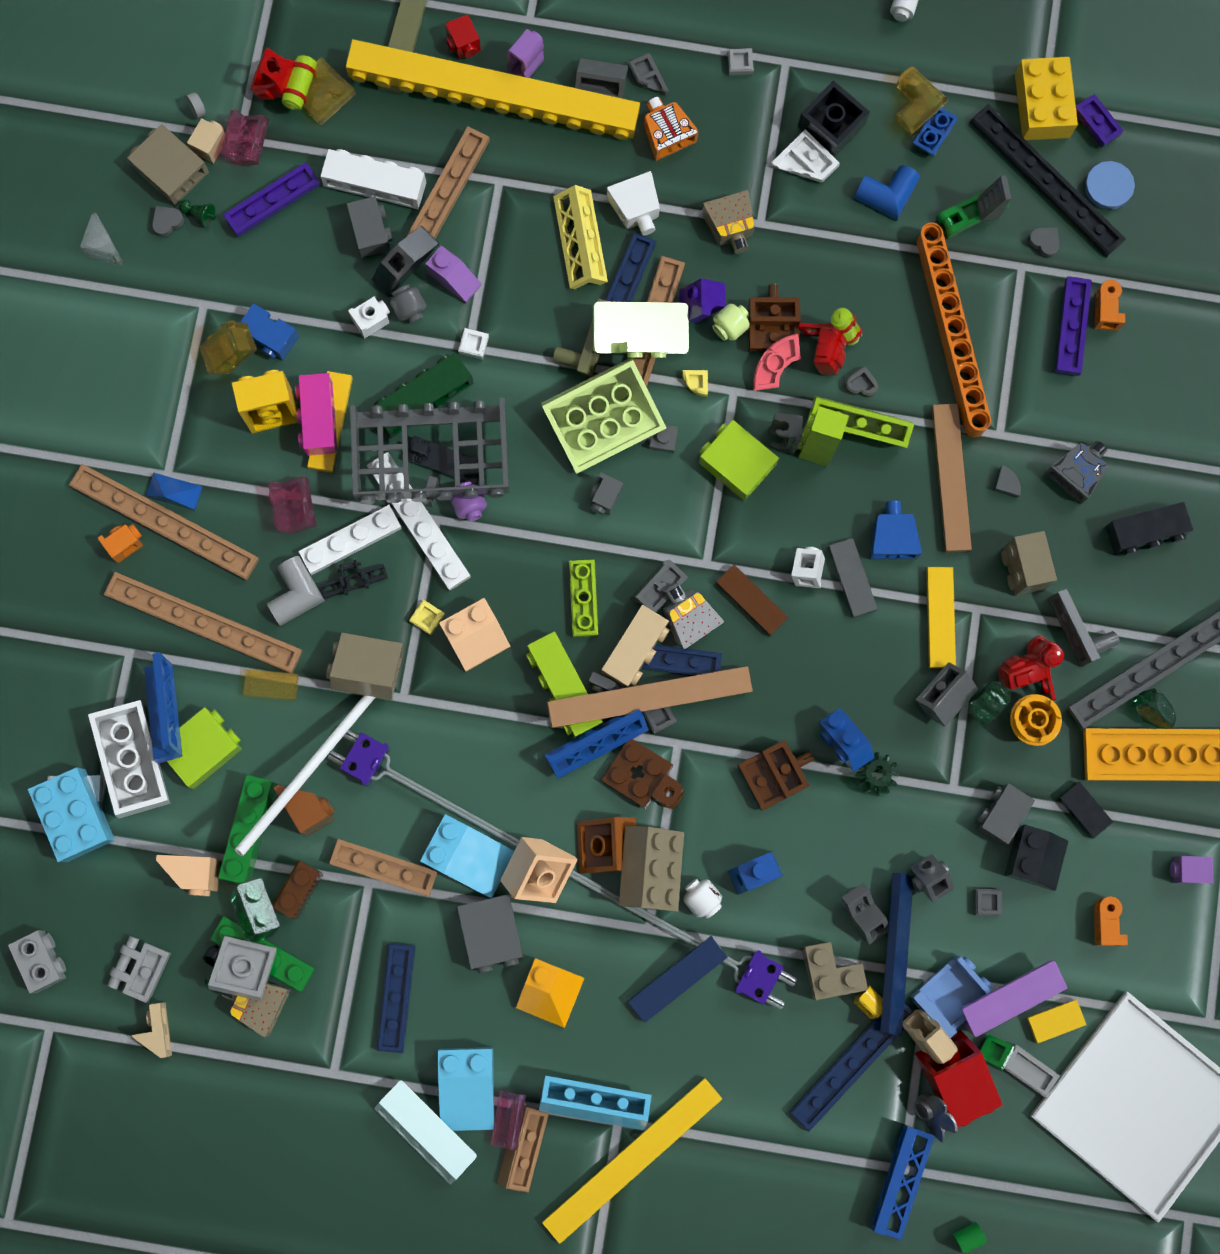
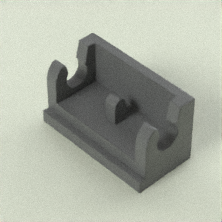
M775 412L769 433L783 437V442H771V447L790 451L789 454H795L801 439L803 416Z
M670 559L663 561L630 598L635 603L644 605L656 613L669 599L666 590L676 583L681 585L688 576Z

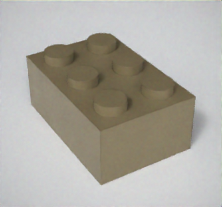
M625 826L619 906L678 912L684 832L654 827Z

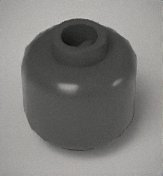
M408 284L391 293L393 297L390 299V305L398 320H408L411 324L423 318L421 312L426 309L427 305L417 287H410Z

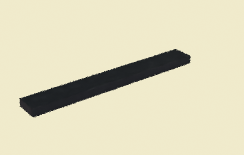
M987 104L971 119L970 123L1103 255L1108 257L1126 240L991 105Z

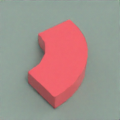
M798 334L789 335L776 341L763 353L754 373V391L778 388L780 376L784 368L791 362L801 359Z

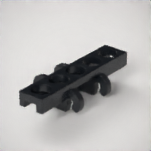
M356 558L354 563L342 566L340 563L337 571L338 573L341 572L342 575L338 579L320 584L324 598L327 599L342 593L347 596L349 595L348 591L363 586L368 589L369 584L387 579L388 576L384 564L363 570L359 569L361 562H357ZM356 568V574L345 576L344 571ZM381 569L383 571V575L374 577L376 570ZM365 574H370L371 579L367 580ZM351 578H358L359 584L357 586H351ZM339 582H341L342 585L341 589H338L337 587ZM332 585L335 587V591L325 592L327 586Z

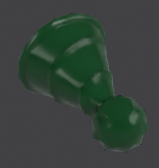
M185 199L179 203L180 211L192 213L203 227H208L216 218L215 206L212 203L192 206L191 202Z

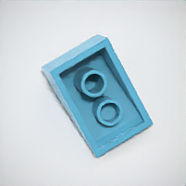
M445 814L420 861L489 898H493L514 850Z
M493 1047L439 1049L438 1086L440 1119L452 1131L494 1130Z

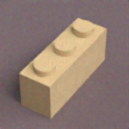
M642 605L602 668L601 674L623 687L628 688L631 684L636 686L643 674L639 671L644 662L649 665L657 652L653 650L657 641L662 643L670 630L666 628L669 620Z

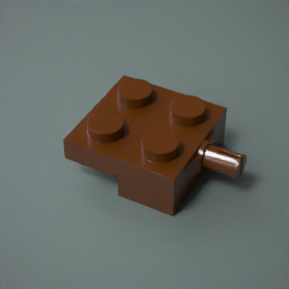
M773 284L768 285L769 297H750L748 304V313L750 315L749 352H765L776 341L793 334H798L800 347L798 323H800V297H778V284H774V293Z
M783 740L737 765L761 811L809 787L801 767L814 761L813 756L803 761V759L812 755L810 751L796 758L792 754L787 742Z

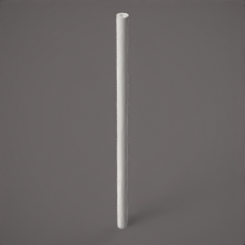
M364 695L235 848L237 854L240 856L245 855L375 697Z

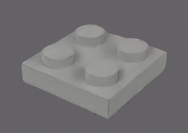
M224 936L208 983V989L261 1001L275 960L277 948Z

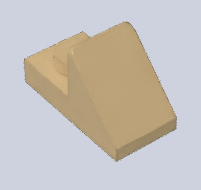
M166 1002L149 1005L150 1010L146 1012V1020L148 1026H152V1032L131 1036L160 1058L172 1056Z

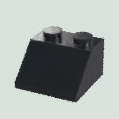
M1026 824L1020 825L1015 834L1005 876L1056 891L1068 840L1046 830Z

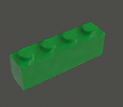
M246 775L218 878L250 885L264 832L244 856L237 854L235 848L270 808L275 793L274 787H276L277 783Z

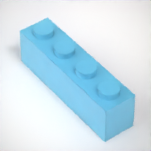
M545 1076L538 1111L644 1130L648 1122L651 1095Z

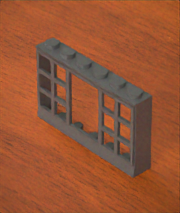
M499 398V405L485 406L484 401H475L474 407H459L458 402L448 403L449 408H434L433 404L425 403L423 404V409L409 410L407 405L401 404L397 406V410L383 411L381 406H373L372 412H358L355 405H350L352 481L355 500L360 501L361 504H374L375 500H386L387 503L401 502V499L423 502L427 498L433 497L445 501L451 500L453 496L463 495L464 499H476L478 495L500 498L504 494H509L504 398ZM500 422L501 439L483 440L482 423ZM477 423V440L458 441V424ZM452 424L455 487L409 489L407 426ZM402 427V444L383 445V428ZM377 428L378 445L359 446V429ZM501 445L502 462L484 463L483 446ZM478 446V463L459 464V447ZM402 450L403 467L384 468V451ZM378 451L379 468L360 469L359 452ZM502 468L503 485H485L484 469ZM479 469V486L460 487V470ZM403 473L404 490L385 491V474ZM379 474L380 491L361 492L360 475Z

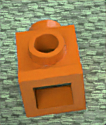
M134 524L115 527L109 532L107 538L102 535L98 537L109 555L117 563H120L144 546L139 540L142 535Z

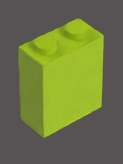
M732 420L728 426L724 423L715 434L717 438L712 444L707 442L699 452L701 455L699 464L745 501L777 465L779 457Z
M206 707L180 727L183 757L167 761L183 782L193 790L242 750L238 745L241 740L232 729L227 731L223 727L222 723L225 720L215 709L211 712Z

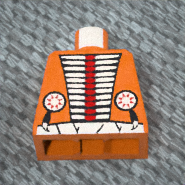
M659 97L652 98L647 102L651 113L645 116L644 127L656 161L697 143L699 131L676 102L664 106Z

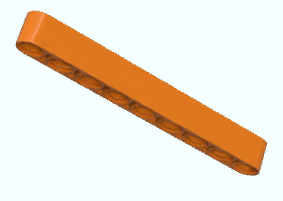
M927 223L922 227L916 240L963 429L968 436L977 438L990 426L991 416L943 230L936 223ZM924 235H931L935 240H927ZM935 257L939 259L941 263L935 264L931 261L930 258ZM936 281H944L946 287L939 286ZM942 303L950 304L952 310H946ZM948 326L955 327L958 333L950 332ZM954 350H961L964 353V357L957 356ZM960 373H967L970 380L962 379ZM966 396L974 397L976 404L969 403ZM972 419L979 420L982 423V428L975 427Z

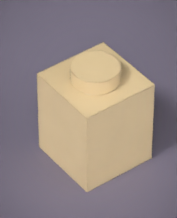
M201 118L187 142L190 150L198 157L214 164L228 140L223 130L224 128L215 121L211 120L208 122Z

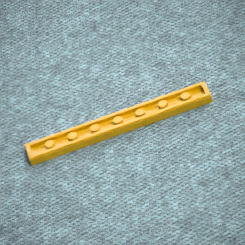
M703 1078L543 1220L544 1226L559 1244L562 1243L722 1100L721 1096Z

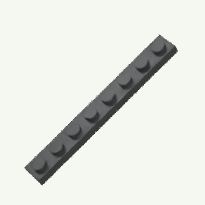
M1220 611L1068 707L1067 710L1079 728L1082 730L1219 643Z

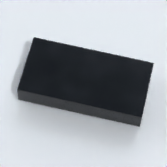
M1077 782L1058 798L1091 839L1098 836L1113 823L1111 818L1080 782Z

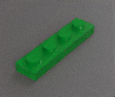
M223 916L210 938L211 941L220 946L224 936L277 948L270 975L300 992H303L316 969L226 916Z

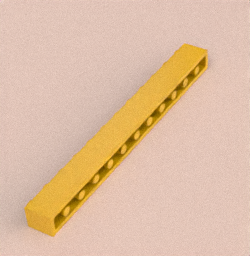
M352 39L346 64L348 77L357 82L371 81L385 88L389 87V85L398 86L401 91L407 93L416 91L430 98L439 96L453 103H461L462 101L480 109L485 107L493 108L502 114L511 112L525 119H532L534 117L542 119L543 122L548 124H556L557 122L566 124L571 129H589L594 134L602 135L607 133L614 135L615 138L620 140L633 139L640 109V102Z

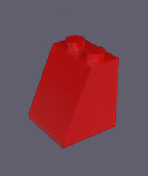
M962 1030L951 1037V1040L957 1046V1052L944 1064L935 1062L928 1053H924L922 1050L915 1053L935 1096L945 1102L947 1112L954 1117L958 1128L966 1126L971 1121L990 1114L995 1109L1003 1106L982 1052Z

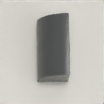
M580 58L575 88L623 99L628 66Z

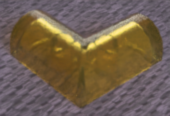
M915 67L905 70L897 81V88L911 101L895 114V119L912 135L948 103V99Z

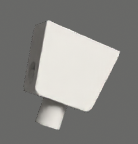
M651 171L607 187V199L627 229L639 226L642 235H649L656 230L652 220L659 217L660 208Z

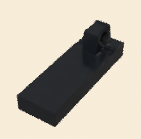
M413 436L408 448V462L455 479L454 450ZM459 452V464L478 463V459ZM479 469L460 470L461 482H472L473 485H477Z

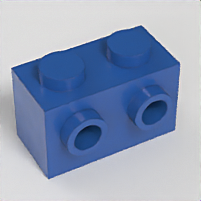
M841 708L819 721L822 729L820 733L822 740L827 746L831 745L840 762L846 763L853 772L875 758L870 741Z

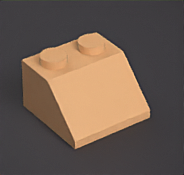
M485 598L439 623L466 672L510 648V644Z
M521 837L500 881L514 899L556 903L577 862V858L542 839Z
M157 855L156 861L181 889L189 890L188 895L210 896V891L218 892L221 860L211 857Z

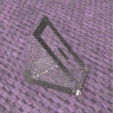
M97 213L91 214L80 248L88 257L116 265L123 264L124 262Z

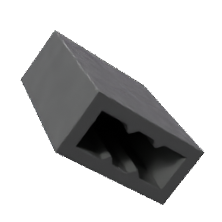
M509 894L457 906L471 969L477 968L478 973L493 970L492 964L503 962L504 967L519 964L518 958L524 956Z

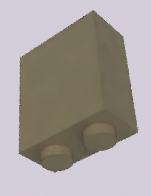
M163 124L157 129H153L148 134L147 139L140 146L134 147L127 157L132 168L174 206L209 173L205 162Z
M341 633L340 641L335 642L333 646L332 656L335 657L333 664L329 663L326 678L330 679L331 690L392 700L403 659V643Z

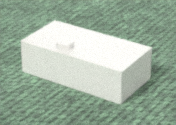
M141 700L88 714L115 816L119 819L170 804L160 764L153 760L151 731Z

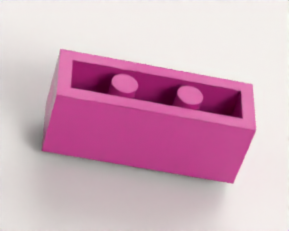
M329 373L299 375V384H295L297 400L300 399L301 408L297 409V420L299 424H302V433L298 434L299 446L304 448L307 456L338 453L333 380Z

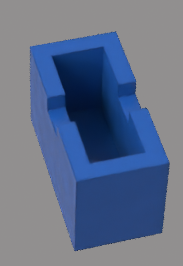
M253 303L237 326L241 335L240 339L249 346L253 347L254 344L262 348V353L269 358L274 359L277 357L283 361L299 338L296 329L279 318L274 322V320L269 318L271 316L269 312Z

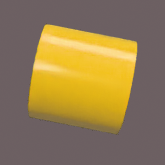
M868 985V990L861 991L853 1001L869 1019L879 1018L882 1014L883 998Z

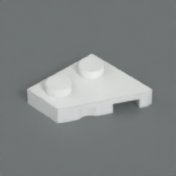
M806 129L772 161V166L776 169L820 183L828 178L840 165Z

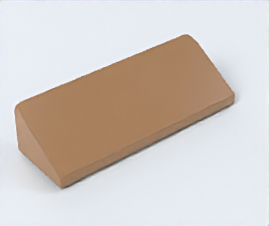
M517 1105L497 1181L498 1185L506 1189L529 1193L549 1113L538 1111L539 1109L526 1105Z

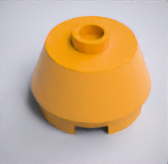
M1032 694L1022 697L1015 703L1011 711L1010 723L1013 732L1021 741L1029 745L1040 746L1051 742L1058 735L1061 729L1062 716L1058 706L1051 699L1043 695Z

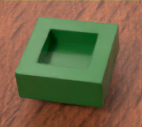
M989 1034L980 1051L987 1065L1003 1072L1014 1050V1046Z

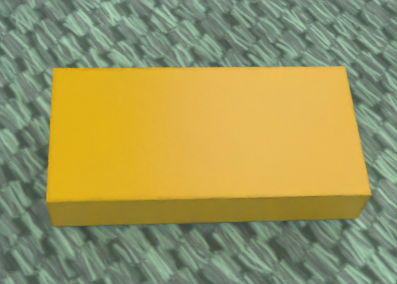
M1075 999L1026 1017L1036 1043L1087 1025L1078 1001Z

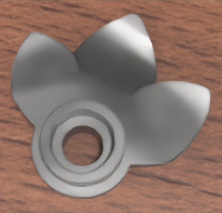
M927 1094L918 1096L917 1101L914 1102L915 1112L920 1119L926 1121L929 1130L941 1143L945 1139V1130L952 1133L958 1132L956 1120L947 1112V1105L941 1098L935 1095L928 1096Z

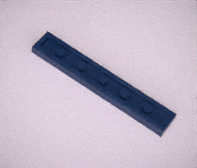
M893 873L880 1027L881 1033L893 1036H902L913 896L911 879L914 877L903 873Z
M905 1003L903 1021L914 1012ZM881 1015L871 1022L789 1111L808 1132L811 1131L897 1037L881 1033Z

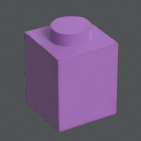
M1173 857V862L1170 864V875L1174 878V883L1213 884V857Z

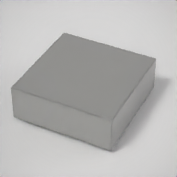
M752 48L728 49L729 76L753 75Z

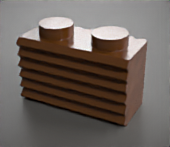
M298 860L271 907L291 919L300 918L299 914H302V909H305L304 905L308 904L307 900H310V896L313 895L312 891L316 890L315 886H318L323 873Z

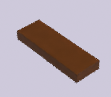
M735 564L716 581V584L769 636L789 618Z

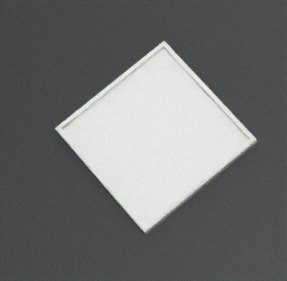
M1125 991L1060 1075L1047 1097H1043L1029 1116L1159 1223L1220 1141V1067L1129 992Z

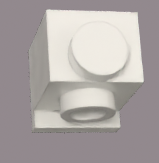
M372 297L355 309L351 308L348 310L352 321L364 339L389 324L387 316L390 313L383 300L378 302L375 297ZM375 311L372 316H367L370 312Z
M815 547L797 548L791 575L795 586L821 588V576L825 561L822 550Z

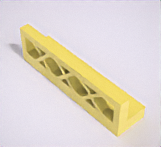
M574 185L553 196L569 287L571 289H577L587 283L602 285L608 282L591 190ZM569 197L570 205L568 210L565 211L562 200ZM572 219L574 220V228L572 233L569 234L567 227ZM576 242L578 243L579 250L576 257H573L572 248ZM580 265L582 266L584 277L577 280L576 271Z

